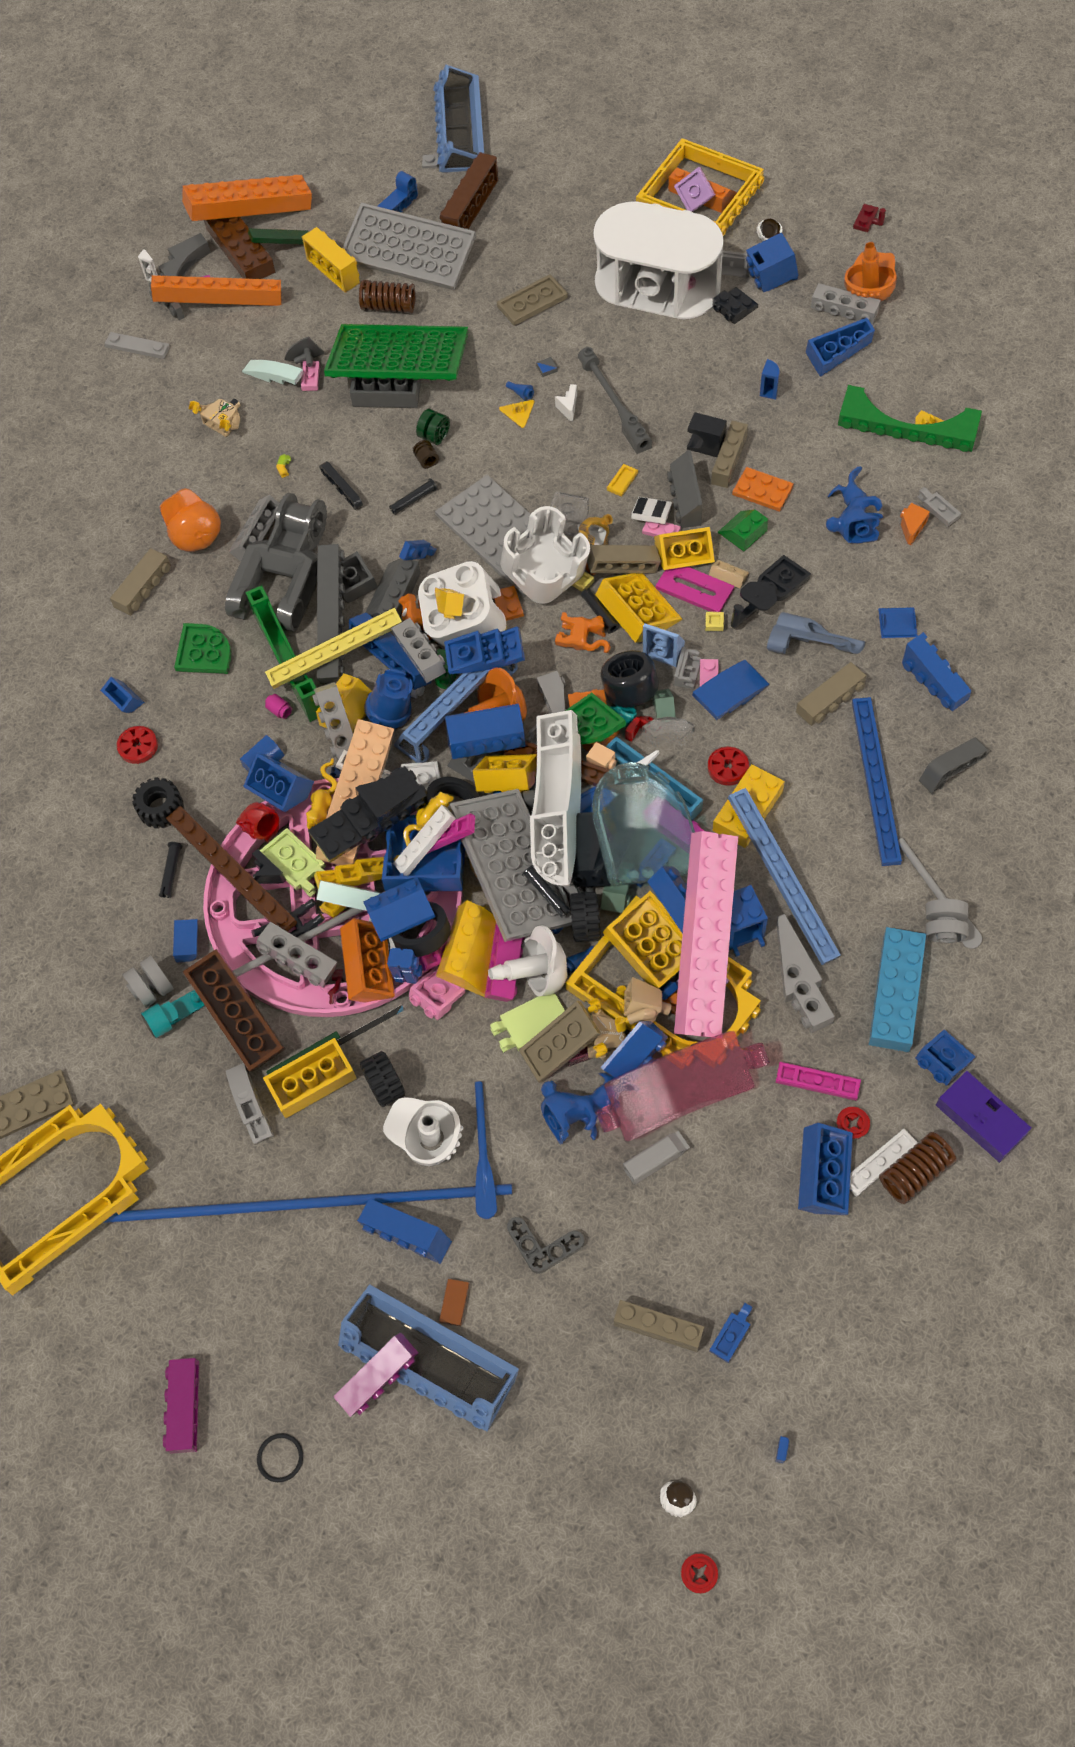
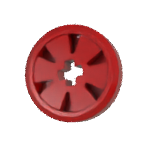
M145 726L130 727L123 731L117 740V750L121 758L132 764L148 761L154 756L158 748V740L154 732Z
M726 746L716 749L710 755L707 769L710 777L715 782L725 786H732L738 784L747 772L749 761L745 753L740 749ZM725 764H732L731 768H725Z

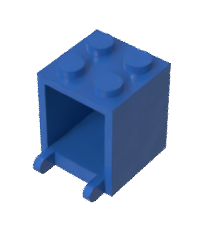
M782 232L746 250L748 256L746 257V262L750 267L748 272L751 278L755 277L754 281L757 288H761L763 292L770 291L790 280L798 279L795 254Z
M752 885L738 889L733 893L729 950H733L736 957L740 956L737 948L755 940H758L761 947L765 946L763 937H765L768 917Z

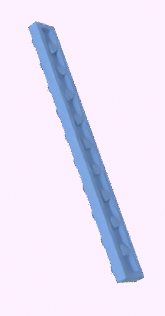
M744 788L728 796L729 802L821 965L839 958L840 953L747 789Z

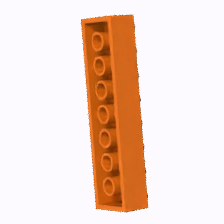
M302 175L184 185L182 190V202L191 221L311 210L312 193Z

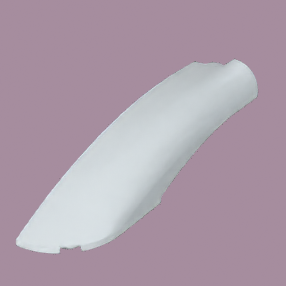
M572 710L537 716V776L532 816H530L531 859L535 870L543 879L551 884L570 886L576 856V815L580 813L581 740L577 728V715Z

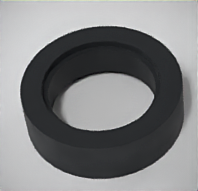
M441 777L431 782L428 786L427 804L423 808L428 805L430 799L437 796L440 792L456 795L463 800L481 796L476 791V788L465 780L456 777Z
M429 902L435 918L432 919L437 921L435 928L427 935L417 939H406L403 937L404 932L391 937L395 947L401 948V950L412 949L416 957L431 954L442 947L448 940L451 932V926L444 909L437 903Z

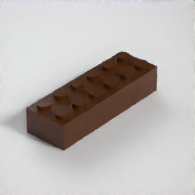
M479 152L477 157L474 158L471 167L467 169L466 175L461 179L457 189L454 190L451 199L447 201L444 210L441 211V223L469 230L499 181L496 156Z
M241 217L204 220L206 230L243 279H263L276 273L272 258L260 243H252L248 235L249 228Z
M215 949L183 971L250 1072L255 1071L286 1050L220 951Z

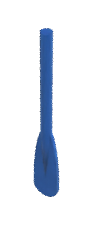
M478 1081L475 1082L479 1146L475 1188L476 1212L480 1218L490 1219L497 1212V1201L493 1174L487 1158L483 1082Z

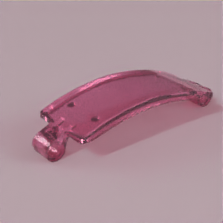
M728 1031L664 1055L604 1084L610 1104L596 1111L603 1132H609L620 1127L624 1140L630 1141L695 1110L754 1088L755 1085L749 1069L766 1066L770 1061L763 1043H756L741 1048L735 1032Z

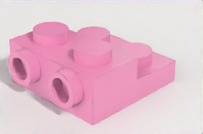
M438 966L434 967L414 984L409 992L410 1002L416 1007L421 1006L427 1017H434L437 1020L451 1010L452 1004L465 994L466 991L462 987L436 977Z

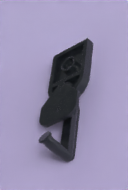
M785 555L780 557L759 576L757 582H748L741 588L740 596L749 605L745 609L740 604L734 605L731 627L733 629L737 628L756 610H769L776 604V601L788 598L810 579L811 573Z

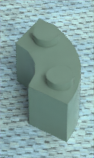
M620 863L611 886H604L601 909L622 913L625 907L630 904L631 896L628 895L630 883H634L636 871H633L634 864Z

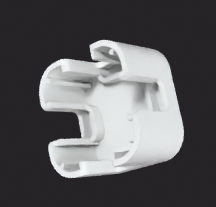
M550 506L540 507L531 513L527 530L520 535V532L515 527L506 533L500 561L503 572L532 601L543 604L553 601L583 576L590 552V543L581 532L573 538V542L564 535L563 530L566 518L558 509Z
M472 561L464 562L431 574L420 584L418 596L424 630L443 650H445V641L475 631H479L480 634L497 628L500 632L505 631V615L492 600V598L501 596L500 588L478 563ZM435 587L453 589L464 594L461 616H455V619L445 618L444 614L438 612Z

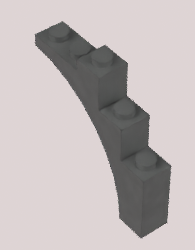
M199 233L168 248L169 261L158 266L160 270L159 275L185 276L196 262L210 254L208 242L203 235ZM163 302L165 307L169 306V311L173 317L176 316L178 320L184 318L179 302Z

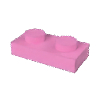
M303 361L304 374L302 375L301 389L302 391H317L319 387L320 362L313 361V366L307 367L306 361Z
M646 521L642 534L654 537L660 534L679 532L681 526L667 522L659 524Z
M700 659V686L718 675V659Z

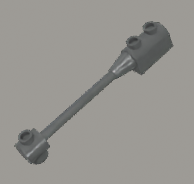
M591 347L583 348L578 353V359L582 363L584 370L593 371L616 406L622 422V432L635 453L639 454L651 449V438L638 420V417L622 405L599 370L598 365L600 361Z

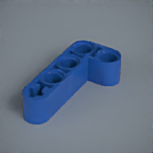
M400 171L395 179L396 190L377 207L403 212L404 208H407L414 199H417L416 178L404 171Z

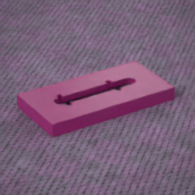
M690 567L665 570L655 585V588L659 591L710 612H721L735 587ZM677 577L699 587L712 591L715 593V595L711 596L706 593H701V591L696 590L679 582L677 583L674 580V578Z

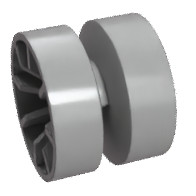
M939 899L926 903V919L930 921L926 923L927 940L956 943L969 938L968 923L964 922L968 919V903L955 899Z
M151 955L140 962L144 972L142 975L134 967L122 974L128 982L126 986L137 1001L140 999L145 1008L157 1001L151 988L156 989L162 996L174 990Z

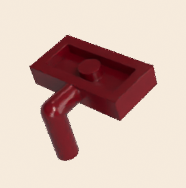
M863 204L853 224V229L868 233L872 224L882 226L885 220L886 209L881 208L879 217L875 218L879 207Z

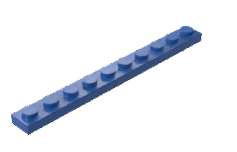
M871 697L852 699V708L881 866L901 865L902 859Z

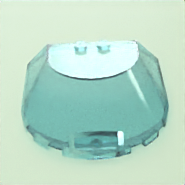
M623 763L613 767L602 776L593 795L592 812L608 880L613 887L646 883L662 866L675 867L680 872V877L688 874L691 833H695L687 805L680 792H674L669 785L670 780L660 772L654 773L649 770V766L641 763Z

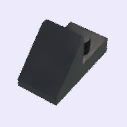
M257 849L252 853L255 860L253 863L259 869L253 877L259 884L286 882L283 872L260 850Z

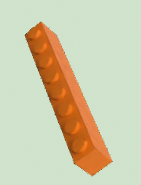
M152 275L151 278L153 302L281 305V280Z

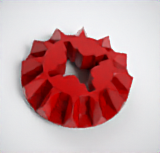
M847 1107L838 1114L836 1120L837 1128L852 1132V1139H860L867 1134L870 1128V1119L865 1111L858 1107ZM859 1118L856 1124L858 1127L853 1126L848 1129L850 1123L848 1120L853 1121Z
M693 1554L682 1565V1581L690 1591L706 1593L715 1586L718 1580L717 1566L709 1556ZM706 1565L707 1567L703 1574L708 1581L699 1578L693 1582L695 1572L691 1566L700 1569Z

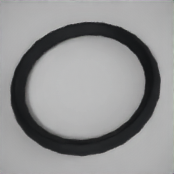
M284 1433L275 1434L267 1438L261 1444L257 1454V1466L260 1473L269 1481L277 1483L293 1478L300 1470L303 1462V1450L299 1441L293 1436ZM285 1438L292 1441L297 1447L299 1453L298 1464L289 1475L280 1478L272 1477L265 1472L262 1466V1452L272 1440Z

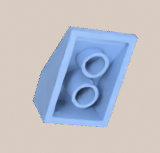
M644 623L643 652L648 654L653 660L677 667L685 641L678 634Z

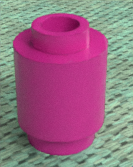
M277 694L269 695L265 700V708L278 718L286 719L292 713L290 703Z

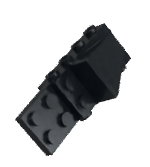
M405 766L396 768L385 779L380 778L375 782L355 787V798L345 800L342 806H340L341 810L309 829L308 832L331 863L360 843L365 844L374 840L377 835L391 829L399 821L405 820L410 814L423 808L427 804V790L422 784L419 786L416 781V775L412 770L408 771Z
M617 794L600 812L577 813L576 856L572 873V880L577 887L611 886L635 831L632 823L644 796L638 802Z

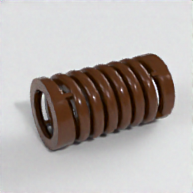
M361 281L359 288V305L361 310L368 308L375 311L413 313L416 301V290L413 283L408 287L407 283H404L402 286L399 282L395 284V282Z
M930 1132L919 1143L915 1144L913 1148L909 1149L907 1153L903 1154L901 1158L897 1159L895 1163L891 1164L890 1168L880 1173L879 1179L883 1187L897 1202L906 1204L915 1196V1192L919 1193L922 1188H925L928 1183L937 1178L939 1173L944 1172L945 1168H949L955 1163L956 1156L952 1148L941 1136ZM933 1140H936L937 1142H939V1143L942 1145V1147H941L940 1145H938V1144H937L935 1141H933Z

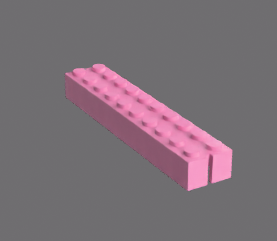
M705 831L691 833L674 1034L721 1038L738 836L718 835V833Z

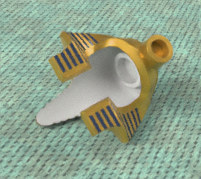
M606 514L602 518L589 517L581 523L578 533L581 532L588 539L590 545H608V525L612 524L613 518L610 514Z

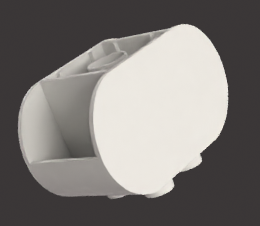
M643 202L617 204L603 212L596 221L594 227V242L597 247L595 286L597 292L605 301L614 305L678 319H691L701 316L713 307V298L720 293L723 255V235L714 221L689 210L681 211L662 207L659 204Z

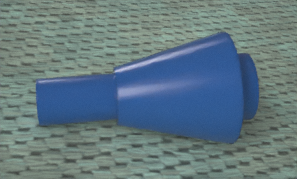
M510 381L506 383V387L513 390L524 401L531 399L534 395L532 385L514 384Z
M590 946L584 952L567 957V972L573 974L594 947Z

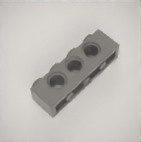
M818 283L812 296L811 308L817 311L828 312L832 315H839L849 320L859 321L868 318L873 325L879 312L881 300L857 296L849 291Z
M270 495L258 501L229 550L239 561L242 560L249 544L263 540L277 515L276 511L280 503Z
M408 618L391 628L397 642L426 683L446 673L443 666L445 665L443 657L441 655L437 656L438 652L435 646L429 644L430 641L427 635L421 633L422 630L417 622L414 624L411 618Z
M333 682L315 688V695H312L315 705L320 706L321 712L318 714L321 723L325 722L327 729L324 732L327 740L331 739L333 746L330 747L333 757L337 756L339 760L343 751H348L353 733L337 685ZM327 702L334 703L331 709L324 707ZM333 719L340 720L337 726L330 725ZM339 736L346 737L343 743H337L336 739Z
M269 922L257 939L256 948H258L260 953L273 957L278 964L288 966L296 975L306 977L315 986L319 985L323 988L336 970L337 962L272 922ZM281 944L284 947L276 948L274 945ZM298 954L300 957L295 959L291 955ZM314 964L317 966V968L311 969L308 967V965Z

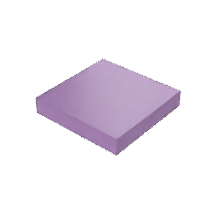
M701 167L696 168L674 186L686 209L694 212L715 196Z

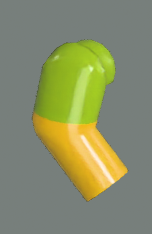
M282 454L278 459L276 468L281 478L289 475L285 467L286 464H290L291 457L289 455Z

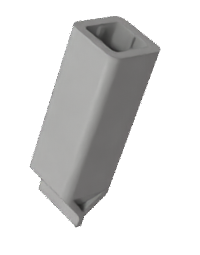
M677 1131L667 1135L623 1163V1169L632 1183L636 1185L680 1157L690 1147L680 1132Z

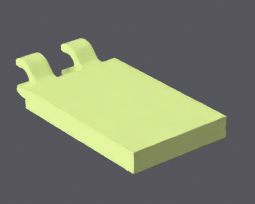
M286 828L260 851L283 872L286 881L296 891L302 888L309 897H312L316 894V891L309 880L314 877L315 872L325 871L323 870L326 867L325 863L322 860L316 859V855Z
M555 993L538 996L500 1015L501 1021L492 1023L490 1025L491 1031L494 1036L505 1030L509 1033L510 1038H504L499 1041L503 1053L515 1046L519 1051L521 1047L565 1010Z

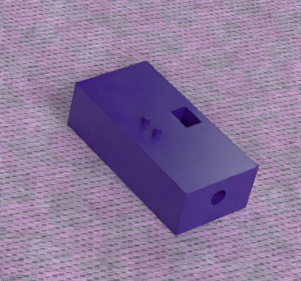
M968 1071L936 1103V1106L999 1163L1031 1130V1127Z

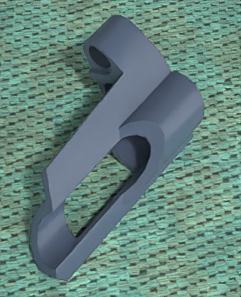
M782 612L778 617L777 624L771 631L767 649L768 651L785 654L792 638L804 642L813 640L834 645L838 650L858 654L864 649L865 641L829 633L810 618Z

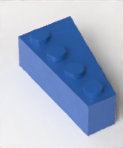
M864 318L809 339L806 354L821 377L870 344L875 329L869 319Z
M923 632L907 643L902 661L903 667L906 671H911L915 675L916 680L928 688L931 695H936L945 708L954 711L969 700L972 690L957 672L952 673L949 662L946 659L942 660L936 653L938 649L934 644L932 646L929 645L925 640L927 636Z
M370 1198L357 1220L363 1226L362 1230L368 1234H379L381 1239L387 1242L393 1241L401 1248L410 1249L416 1254L438 1264H441L452 1242L439 1227Z

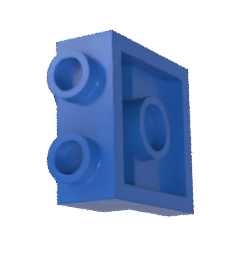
M946 1030L940 1032L926 1044L915 1057L921 1068L928 1069L938 1083H944L946 1086L975 1058L969 1050Z

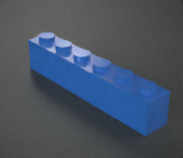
M366 612L350 618L349 630L373 617ZM390 632L363 645L389 669L403 671L406 674L405 677L408 680H412L413 690L431 683V681L426 683L397 642L395 636Z

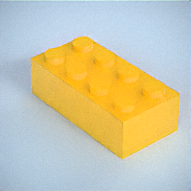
M316 227L302 236L307 260L346 293L360 284L356 259L350 256L344 248L339 247L324 231Z
M751 764L732 794L746 788L765 820L782 794L785 781ZM727 800L713 821L712 831L719 835L738 836V845L746 848L751 839L731 803Z
M335 1038L263 1077L285 1119L357 1079Z

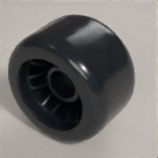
M631 650L618 653L609 658L601 668L600 677L606 697L615 706L630 708L648 702L658 691L659 680L654 662L644 652Z

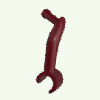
M336 969L332 975V981H336V983L328 992L329 1004L334 1003L333 995L340 990V983L343 981V969Z

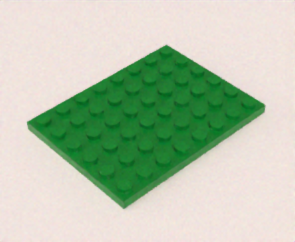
M341 324L326 363L324 375L331 378L347 377L350 379L363 377L364 379L456 380L468 337V327Z

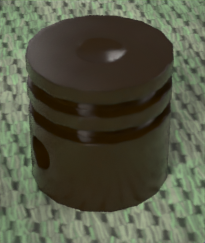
M421 440L413 447V454L424 469H428L438 463L439 455L428 440Z

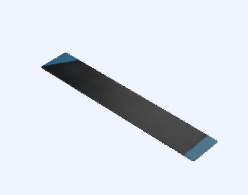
M402 1005L338 1039L337 1043L340 1046L404 1011Z

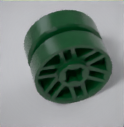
M430 408L424 410L416 426L417 437L428 440L435 445H440L448 434L450 418Z

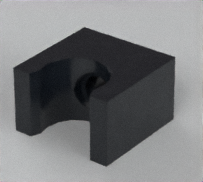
M694 412L687 432L692 434L687 450L718 457L726 437L727 420Z

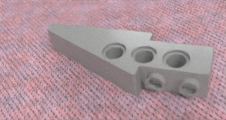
M786 915L778 916L776 927L784 1001L792 1000L791 1003L796 1012L799 1011L802 1016L801 1022L805 1029L809 1028L810 1032L813 1033L833 1024L835 1016L819 990L822 983L821 976ZM794 973L797 977L791 978L788 974ZM804 990L806 994L801 995L797 991ZM807 1007H814L816 1011L811 1012Z

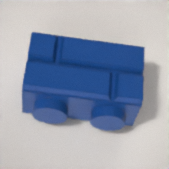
M390 949L387 965L395 982L404 983L406 981L407 983L416 984L418 977L422 976L423 971L422 965H419V957L415 956L412 949Z

